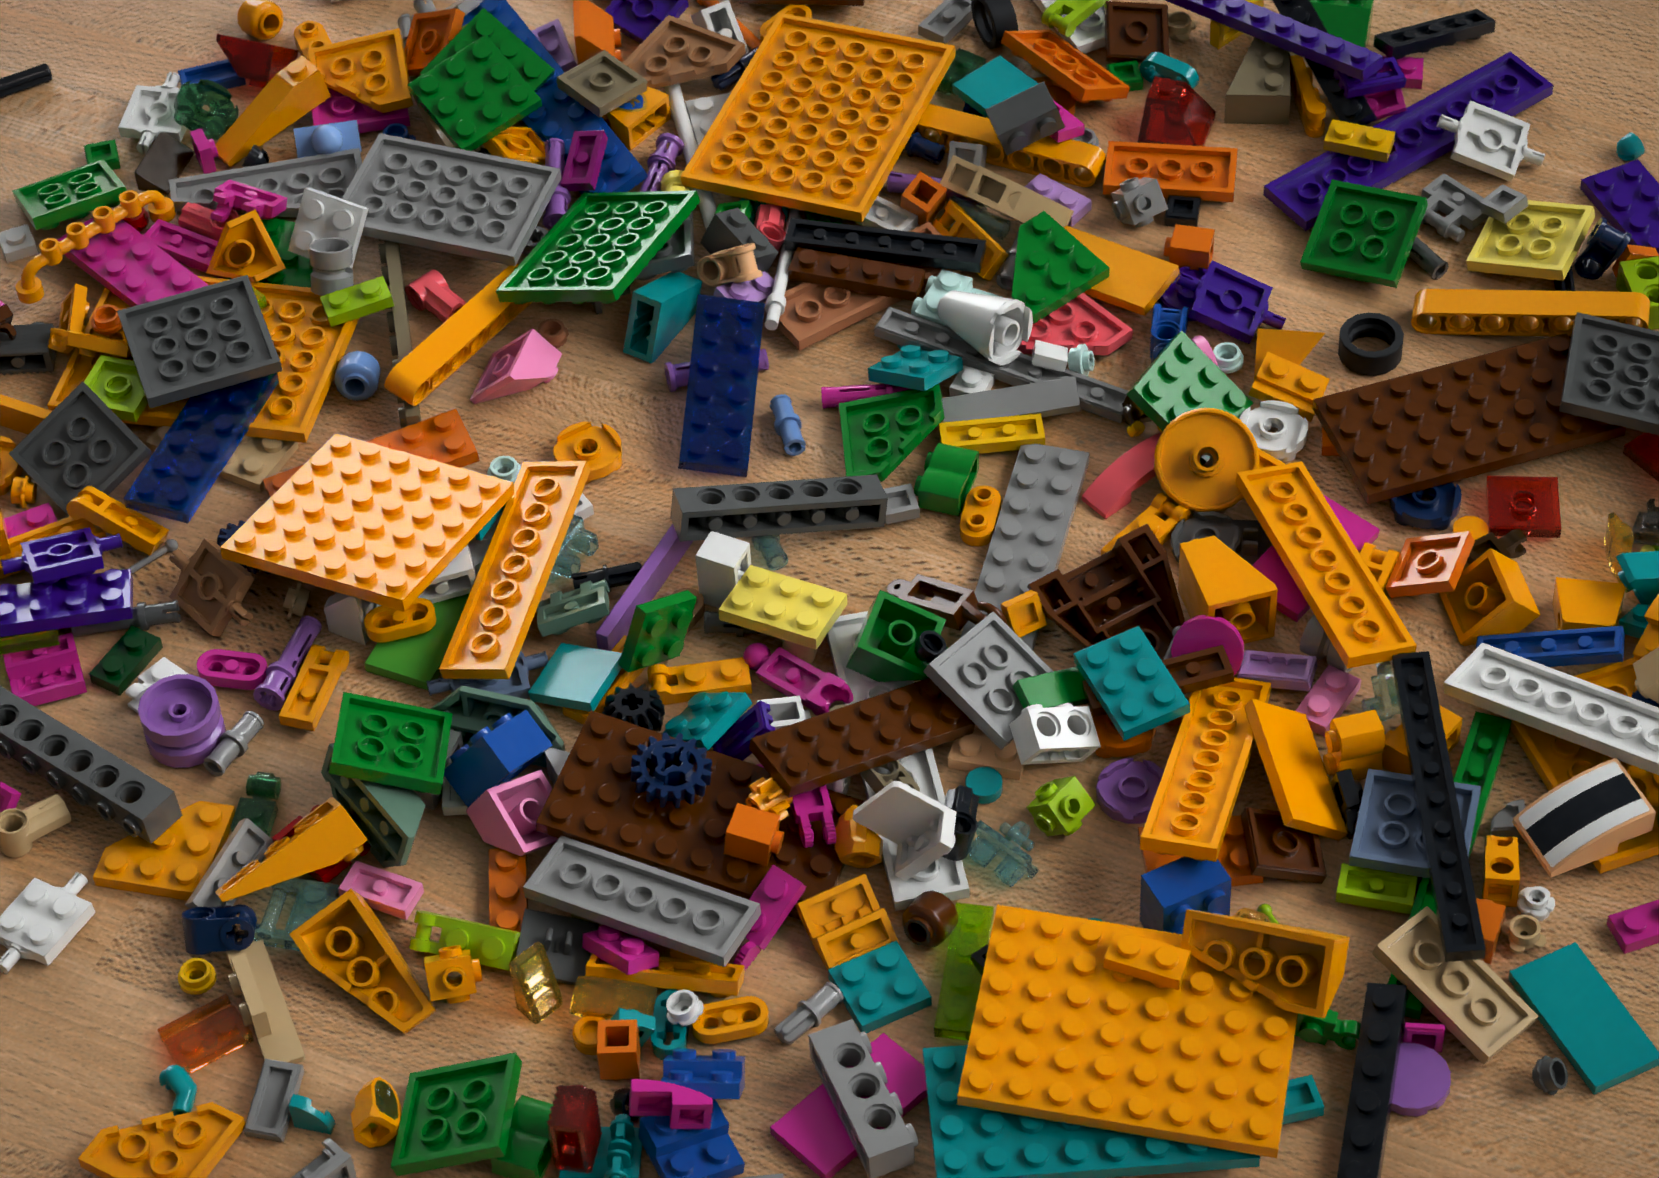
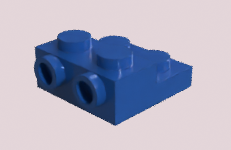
M674 1049L673 1055H667L663 1060V1078L661 1081L688 1087L712 1099H740L745 1088V1056H736V1050L716 1049L712 1050V1056L696 1055L697 1050Z
M712 1099L713 1107L710 1129H670L669 1116H643L640 1118L638 1138L660 1178H730L744 1173L745 1163L728 1134L729 1122L716 1099Z

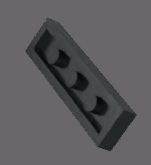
M1474 9L1374 35L1373 47L1384 53L1388 58L1402 59L1409 54L1425 53L1432 48L1452 46L1459 41L1478 39L1482 35L1495 32L1496 20L1480 10Z

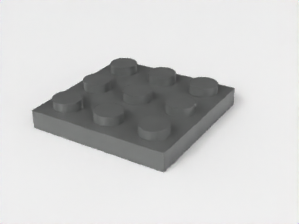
M82 382L9 454L69 516L66 510L67 504L74 497H77L84 487L92 486L109 495L152 451L88 385Z

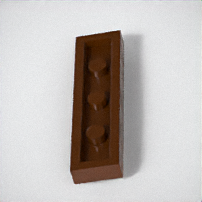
M797 247L788 268V279L914 301L919 297L924 284L925 269Z
M1223 645L1162 660L1183 694L1234 681V671ZM1086 680L1082 681V689L1092 717L1106 715L1107 713Z

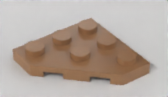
M668 15L623 63L645 78L648 87L656 89L727 73L743 57L746 49L745 44Z

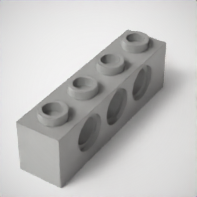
M853 1019L809 1034L810 1058L868 1177L877 1178L915 1164L914 1147L918 1146L916 1132L911 1123H904L901 1117L903 1110L900 1100L895 1092L889 1093L885 1085L888 1083L885 1070L880 1062L874 1063L870 1055L872 1054L871 1043L866 1032L859 1033ZM862 1096H869V1098H865V1099H864V1098H860V1097H862ZM877 1127H885V1129H881V1130L874 1129V1128H877Z

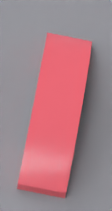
M1162 432L1143 440L1115 460L1088 487L1082 495V501L1104 519H1107L1131 502V492L1156 475L1154 470V453Z

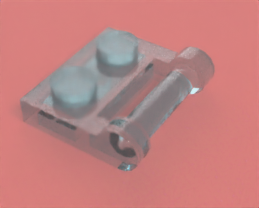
M292 878L272 885L273 892L262 922L255 927L254 941L263 940L265 946L300 951L289 933L340 897L338 891L339 884ZM287 895L296 896L285 930L276 929Z

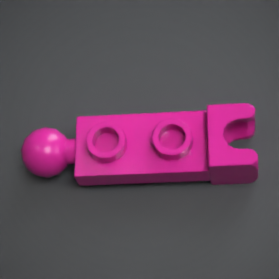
M757 642L747 646L743 653L744 661L751 670L756 671L760 681L788 697L800 696L802 705L811 709L816 716L829 712L830 705L835 701H843L845 703L853 701L852 691L844 680L830 672L825 673L781 647H778L771 655L770 649L765 644Z

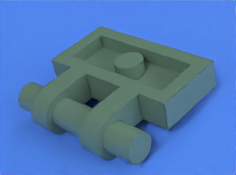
M606 579L592 583L590 580L581 583L578 589L566 593L558 591L550 594V598L540 601L539 608H537V626L542 637L551 634L560 635L567 632L571 627L583 623H595L604 616L609 615V596L607 593H610Z

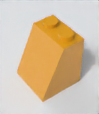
M1214 535L1180 543L1178 592L1190 618L1198 615L1224 618L1237 628L1244 644L1274 637L1278 592L1276 585Z

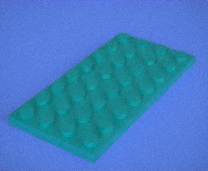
M968 1045L923 1048L936 1178H1115L1259 1167L1260 1155L957 1105V1095Z

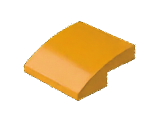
M866 874L856 876L795 904L807 934L827 970L896 940L899 943L885 908H880Z

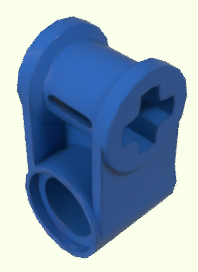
M1155 303L1150 336L1151 359L1153 349L1157 345L1169 343L1181 330L1185 334L1187 333L1189 307L1184 306L1182 310L1161 307V304Z

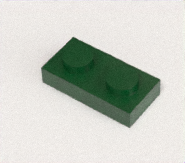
M131 626L89 673L91 682L121 696L163 648L161 638Z

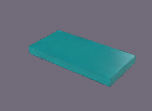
M1576 942L1509 971L1508 980L1525 1003L1539 1016L1537 1019L1594 1095L1659 1066V1051Z

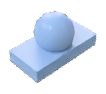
M357 120L293 128L298 158L320 154L329 155L338 151L359 148L360 152H362Z

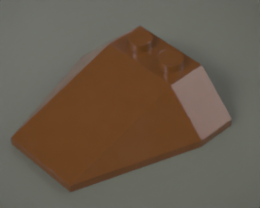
M1148 524L1118 538L1111 551L1064 575L1057 569L1027 586L1029 590L1038 593L1046 617L1084 649L1139 626L1160 659L1163 660L1173 639V628L1182 626L1185 622L1167 553Z

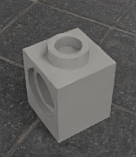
M950 141L947 167L952 156L955 155L974 165L985 168L988 146Z

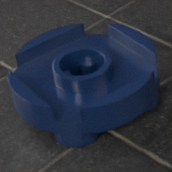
M1450 482L1391 498L1390 507L1394 512V519L1403 526L1409 525L1420 529L1445 530L1459 513L1462 496L1461 489L1458 484L1455 486ZM1423 495H1428L1431 501H1422L1420 499H1422Z

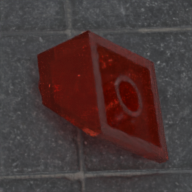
M217 34L216 37L217 43L237 75L250 79V86L264 88L276 73L296 60L299 50Z
M1155 76L1146 97L1138 142L1205 146L1216 117V111L1187 82Z

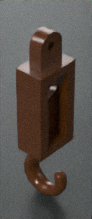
M917 574L911 582L897 579L892 581L887 587L889 594L946 619L944 626L961 631L968 621L977 625L987 617L981 611H985L988 614L994 611L1008 625L1007 617L1001 610L990 603L978 602L974 591L920 574ZM926 596L932 598L930 601L923 600Z

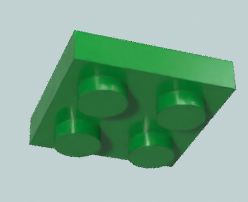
M686 590L636 605L619 666L629 673L680 656L689 623L693 618L697 597Z

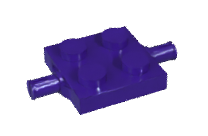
M612 0L605 11L613 16L615 29H620L621 33L641 44L668 15L679 18L688 8L689 4L688 0Z
M1213 260L1200 280L1182 271L1176 282L1177 285L1194 292V302L1188 317L1247 344H1250L1256 329L1262 323L1279 330L1282 329L1285 323V317L1268 311V299L1273 287Z
M90 527L22 542L20 543L22 549L21 556L1 560V566L4 575L25 570L30 573L34 584H53L64 577L73 575L87 576L93 574L96 570L103 569L102 552L123 548L120 533L99 538L93 535Z

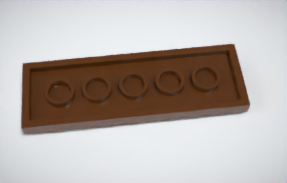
M930 678L753 737L750 741L749 750L789 798L972 734L975 723Z

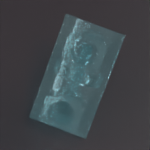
M576 515L572 517L548 579L551 583H554L559 576L573 580L572 574L579 573L581 567L580 558L576 555L581 553L592 556L599 547L597 534L585 529L582 517Z
M980 820L977 823V838L971 844L968 853L973 861L985 868L995 855L998 854L1003 860L995 868L994 873L1009 887L1014 886L1024 875L1032 879L1039 870L1031 864L1032 857L1020 849L1022 847L1026 851H1030L1034 847V842L1028 838L1031 830L1028 824L1019 821L1011 826L1004 822L999 828V831L1006 835L1003 837Z

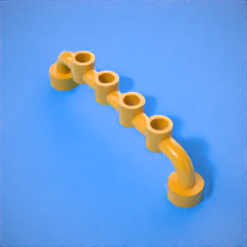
M127 190L119 195L120 206L112 210L108 206H100L94 209L92 212L94 221L86 226L81 222L69 224L66 227L67 237L60 242L55 238L42 240L39 243L41 253L26 264L21 279L16 283L15 288L19 301L25 304H33L43 298L44 289L42 282L39 278L35 277L41 268L46 265L54 266L59 264L63 259L62 255L72 249H84L88 246L89 239L99 233L107 234L112 232L116 227L115 224L125 217H137L141 214L142 207L148 204V211L152 222L155 223L158 219L170 222L176 215L173 201L170 198L164 197L156 190H147L140 194L133 190Z

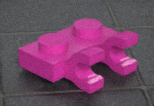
M229 179L214 190L213 201L218 202V205L211 212L210 219L224 222L230 215L231 209L247 211V213L256 209L260 219H272L286 210L287 197Z

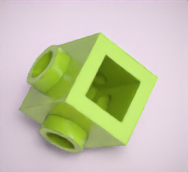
M1075 776L1054 779L1042 785L1035 792L1036 798L1026 808L1034 817L1035 825L1047 836L1061 834L1069 836L1082 826L1083 822L1081 820L1096 804Z

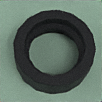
M971 0L973 20L983 43L991 50L1004 46L1001 43L1004 31L1018 30L1017 17L1011 0Z
M1369 312L1357 314L1346 320L1340 328L1339 358L1342 364L1350 371L1360 375L1377 376L1386 374L1395 369L1401 361L1404 333L1401 326L1391 317ZM1376 337L1386 341L1390 346L1384 350L1373 352L1357 348L1351 342L1358 338Z

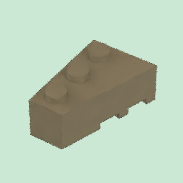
M1254 37L1226 93L1224 123L1289 124L1290 51Z

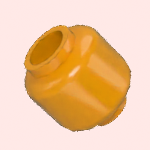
M245 0L241 4L237 15L238 25L241 30L258 40L274 38L281 30L284 20L280 7L270 0Z

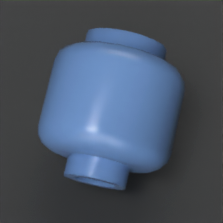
M352 351L344 355L338 363L335 374V385L340 394L349 400L355 401L366 400L371 397L377 390L381 369L378 361L373 355L363 351Z

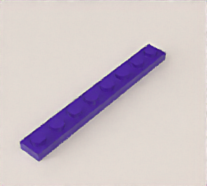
M1165 0L1361 81L1366 80L1383 67V55L1246 0Z

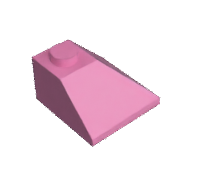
M532 328L492 354L470 401L477 404L530 390L542 382L545 384L550 382L558 372L556 366L562 353Z
M542 770L487 789L466 809L468 816L485 843L518 856H523L552 845L559 839L536 831V821L552 791V787Z

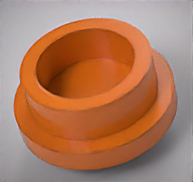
M102 305L95 309L91 319L92 329L101 335H112L121 330L122 326L117 313L119 309L114 305Z

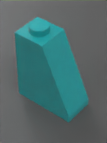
M670 272L633 291L623 352L648 363L655 362L698 311L703 282L681 272Z

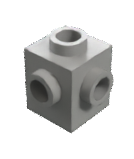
M1130 178L1119 184L1120 189L1111 193L1114 201L1112 209L1117 219L1122 223L1135 225V227H1142L1153 222V216L1168 209L1158 180L1155 178Z

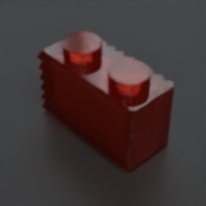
M560 1085L556 1087L557 1093L554 1094L555 1100L552 1101L553 1106L550 1108L551 1113L548 1114L549 1120L547 1121L554 1166L559 1170L591 1173L602 1135L596 1091L582 1085Z

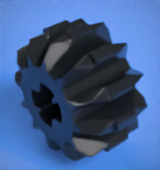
M630 682L627 689L616 687L614 695L606 696L602 714L653 731H661L665 709L657 690L649 691L645 683L638 688H634Z

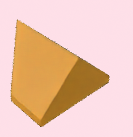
M256 209L225 224L206 274L232 279L248 275L250 282L257 283L286 269Z
M1258 328L1254 380L1267 352L1300 365L1325 333Z

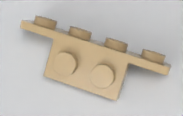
M264 941L252 942L249 947L243 950L227 951V956L233 973L227 975L234 997L242 996L244 1002L238 1004L243 1023L245 1026L252 1024L264 1060L271 1059L294 1064L303 1062L305 1060L304 1051Z

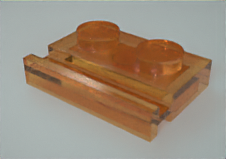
M227 994L157 1029L161 1041L165 1043L176 1064L183 1067L188 1074L254 1041L251 1030L248 1026L244 1025L240 1013L232 1005Z

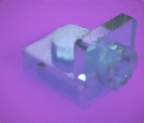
M1391 661L1376 663L1377 675L1371 676L1375 697L1362 700L1363 712L1376 709L1380 721L1389 720L1394 715L1400 714Z

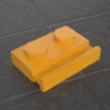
M1267 352L1248 395L1261 401L1278 400L1290 403L1299 409L1298 414L1303 419L1305 417L1307 421L1312 422L1315 415L1312 409L1313 399L1323 397L1330 378Z

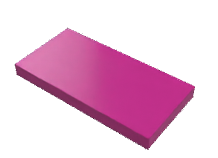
M1323 495L1359 553L1365 542L1372 544L1378 538L1379 528ZM1271 545L1252 566L1276 585L1278 589L1276 610L1298 622L1310 609V606L1274 546Z
M882 1033L871 1043L872 1054L870 1055L874 1063L880 1062L882 1064L888 1082L885 1085L889 1093L895 1092L903 1110L901 1117H903L927 1097L924 1066L885 1033ZM823 1083L770 1127L771 1135L820 1178L833 1177L858 1155ZM862 1096V1097H860V1098H864V1099H865V1098H869V1096ZM877 1127L874 1129L881 1130L885 1129V1127Z

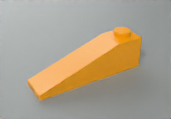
M302 55L276 73L215 144L218 158L227 166L232 167L249 154L254 144L260 147L331 97L320 70Z
M1187 909L1180 948L1190 950L1192 956L1212 968L1230 975L1243 983L1244 987L1262 994L1272 1000L1273 1004L1285 1011L1323 1019L1327 1015L1344 976L1350 937Z

